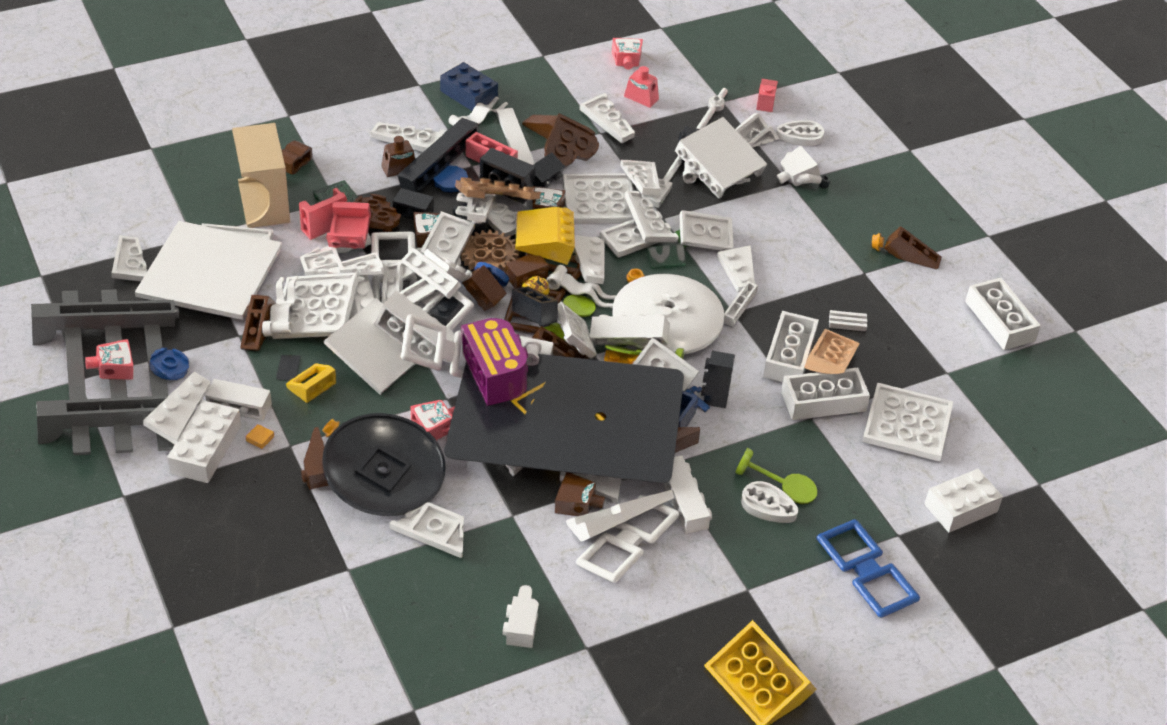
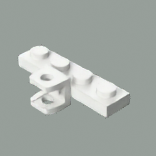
M458 193L457 200L468 203L467 207L458 206L456 214L467 216V220H471L473 223L486 222L495 202L496 194H485L484 199L466 197L463 193Z

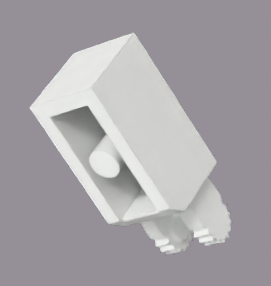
M527 585L520 587L518 597L513 596L512 605L508 604L506 618H509V621L504 622L503 626L506 645L533 647L539 603L532 599V589Z

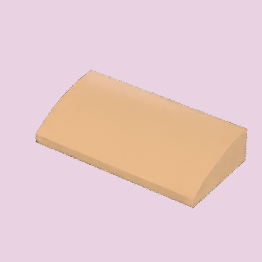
M824 329L810 352L804 368L826 374L844 373L860 343Z

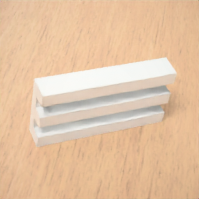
M830 310L829 328L866 331L867 314Z

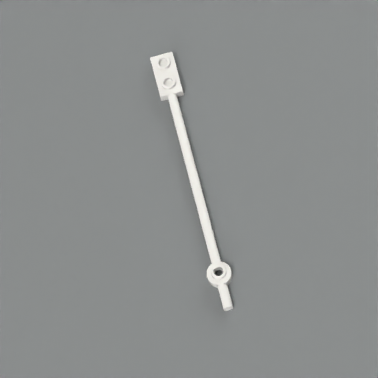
M723 88L718 96L709 98V110L697 126V129L705 127L715 111L724 109V97L728 93L726 88ZM678 156L663 179L658 178L660 186L659 195L647 196L654 207L659 208L672 189V183L669 181L682 163L681 157Z

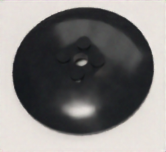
M387 413L365 414L341 424L328 438L322 457L323 473L333 492L351 507L378 516L405 515V513L415 510L427 502H431L442 487L446 471L443 451L436 439L429 432H426L424 427L410 419ZM385 467L388 471L381 472L378 468Z

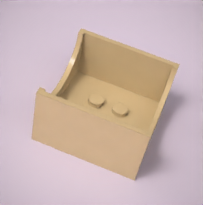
M269 123L232 128L241 177H244L238 179L247 228L290 223L286 169L276 124Z

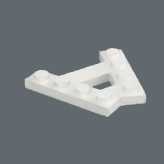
M412 248L401 261L384 265L385 274H383L381 303L384 304L396 290L405 295L414 304L436 291L450 299L460 288L461 284L427 257ZM417 274L422 278L402 290L403 280L411 275Z

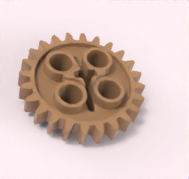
M482 230L480 235L475 232V237H469L461 253V260L464 261L465 266L469 265V270L474 269L478 262H485L505 272L506 263L519 258V250H516V240H511L510 235L505 237L504 232L499 235L498 231L492 233L489 230L488 233H485Z

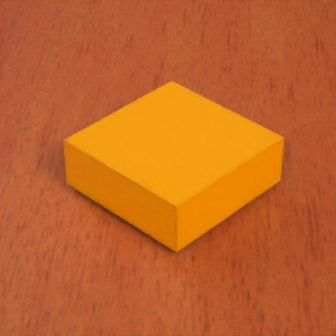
M257 424L245 437L247 442L263 449L274 438V432Z

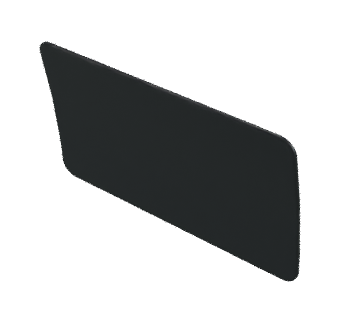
M281 355L276 376L277 380H292L296 377L300 355Z

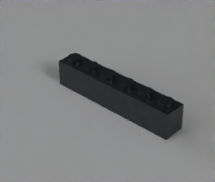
M461 118L397 175L400 187L419 193L466 150V140L475 132L480 133L478 123L465 118Z

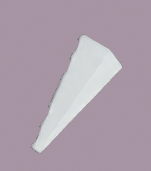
M760 113L752 114L735 129L752 148L779 139L772 126H767Z
M673 491L661 492L624 502L611 508L574 517L566 521L567 526L582 542L673 499Z

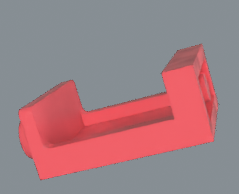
M337 188L333 189V197L312 206L305 200L299 203L301 230L310 240L330 232L333 219V201L347 202L346 195Z
M333 201V219L330 233H327L326 236L329 247L365 249L371 219L369 203Z

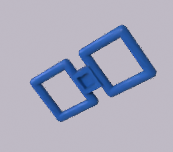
M851 520L817 535L818 542L843 572L854 569L859 577L855 578L852 584L878 617L888 616L920 600L919 594L894 564L889 563L880 567L874 560L882 556L883 551L858 520ZM854 529L872 551L845 562L828 539ZM890 573L908 594V597L882 608L864 584Z

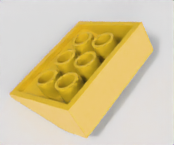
M560 207L518 211L516 214V250L568 265L575 248L574 212L568 208Z
M753 620L704 665L757 725L772 724L800 706L817 690Z

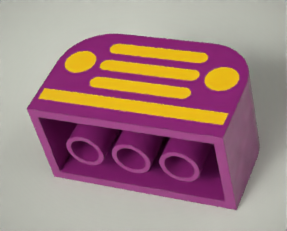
M488 318L461 325L462 354L487 406L512 400L523 395L527 389L528 352L526 347H522L520 335L515 333L511 324L500 318Z

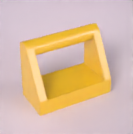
M316 363L287 382L286 387L308 403L336 384V372L329 365ZM314 373H318L316 376H314L304 384L301 383L310 376H312Z

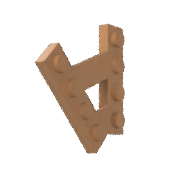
M461 177V180H456L455 187L466 197L485 199V194H503L534 200L540 199L541 193L534 191L533 187L519 188L518 184H509L508 186L503 181L492 183L490 182L491 179L480 178V181H472L471 178Z

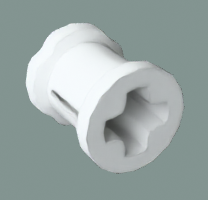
M528 340L524 346L528 352L527 365L534 366L539 363L538 354L541 352L542 345L536 340Z

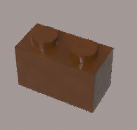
M530 254L506 263L505 273L515 289L521 288L523 283L533 276L547 279L548 263L541 256Z
M485 265L474 270L462 282L467 292L472 295L484 312L494 307L507 294Z

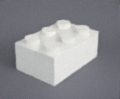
M976 469L929 488L925 505L950 533L997 513L1003 496L979 469Z

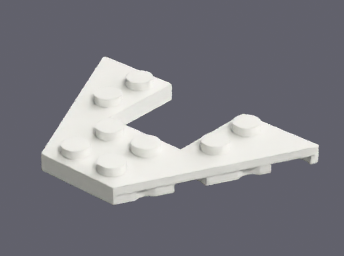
M369 233L367 234L365 247L371 244ZM327 246L321 250L318 247L300 256L306 276L342 273L377 275L385 274L377 252L341 262L338 253H347L353 248Z

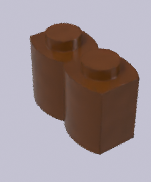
M296 140L288 143L285 149L281 150L286 172L292 175L297 173L313 157L312 147Z

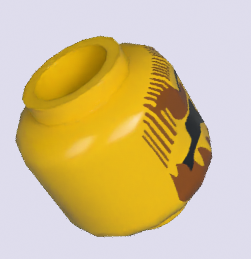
M533 276L522 285V287L529 286L545 295L549 294V284L546 279L540 276Z

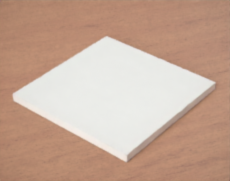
M178 221L136 289L135 297L148 300H174L176 306L243 320L249 308L251 295H256L282 248V242Z

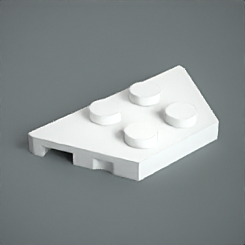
M427 502L421 507L405 513V517L401 520L390 522V529L459 558L463 557L464 516Z

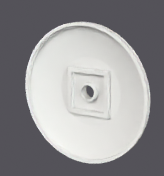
M654 274L638 278L624 286L617 294L613 303V316L619 314L635 316L636 314H643L645 316H653L654 314L664 315L670 322L668 344L662 345L675 353L677 348H684V354H689L707 347L719 336L724 324V310L718 297L702 283L680 275ZM647 344L635 346H637L640 349H644Z

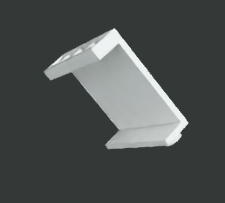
M724 117L681 139L675 150L678 156L686 162L690 169L695 171L700 180L718 198L722 197L725 189L754 173L757 177L760 176L767 165Z

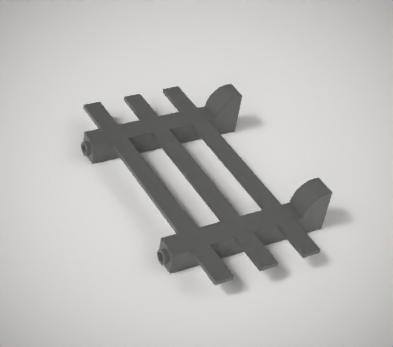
M117 289L101 290L102 302H79L78 290L62 291L63 303L31 304L33 345L45 344L55 337L56 330H65L69 400L36 401L38 444L53 442L61 436L63 429H72L73 456L91 455L89 428L114 426L116 453L133 452L131 426L143 425L144 419L169 396L167 380L155 375L151 371L149 363L151 355L156 350L162 348L160 327H175V319H179V309L175 307L174 300H148L141 298V301H118ZM121 328H144L152 396L128 397L126 380L109 379L111 398L86 399L81 330L105 329L106 343L122 340ZM156 433L158 451L172 450L174 444Z

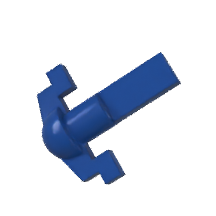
M693 386L687 389L686 392L695 395V392H701L702 387L699 386L697 388ZM698 397L697 406L706 413L710 406Z

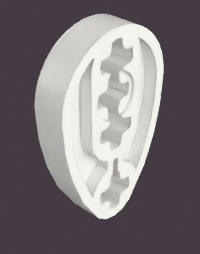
M798 120L779 125L776 134L780 140L800 146H816L823 141L824 128L814 121Z
M756 481L748 484L743 490L741 504L747 513L771 522L791 523L796 520L798 507L785 492L767 482Z

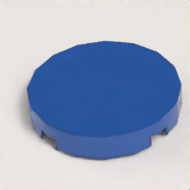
M449 165L433 179L436 187L438 186L444 192H457L459 190L455 187L456 180H461V177L468 178V175L463 168Z
M478 262L474 270L485 265L502 288L507 286L510 279L504 271L485 262Z
M161 348L151 355L149 365L151 371L158 377L166 380H178L188 373L189 359L177 349L167 350V348Z

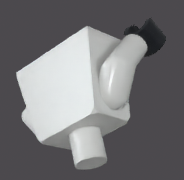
M799 146L793 152H787L780 163L783 172L776 175L781 184L790 180L794 186L814 183L819 184L824 189L829 187L830 181H827V175L820 176L817 163L802 146Z

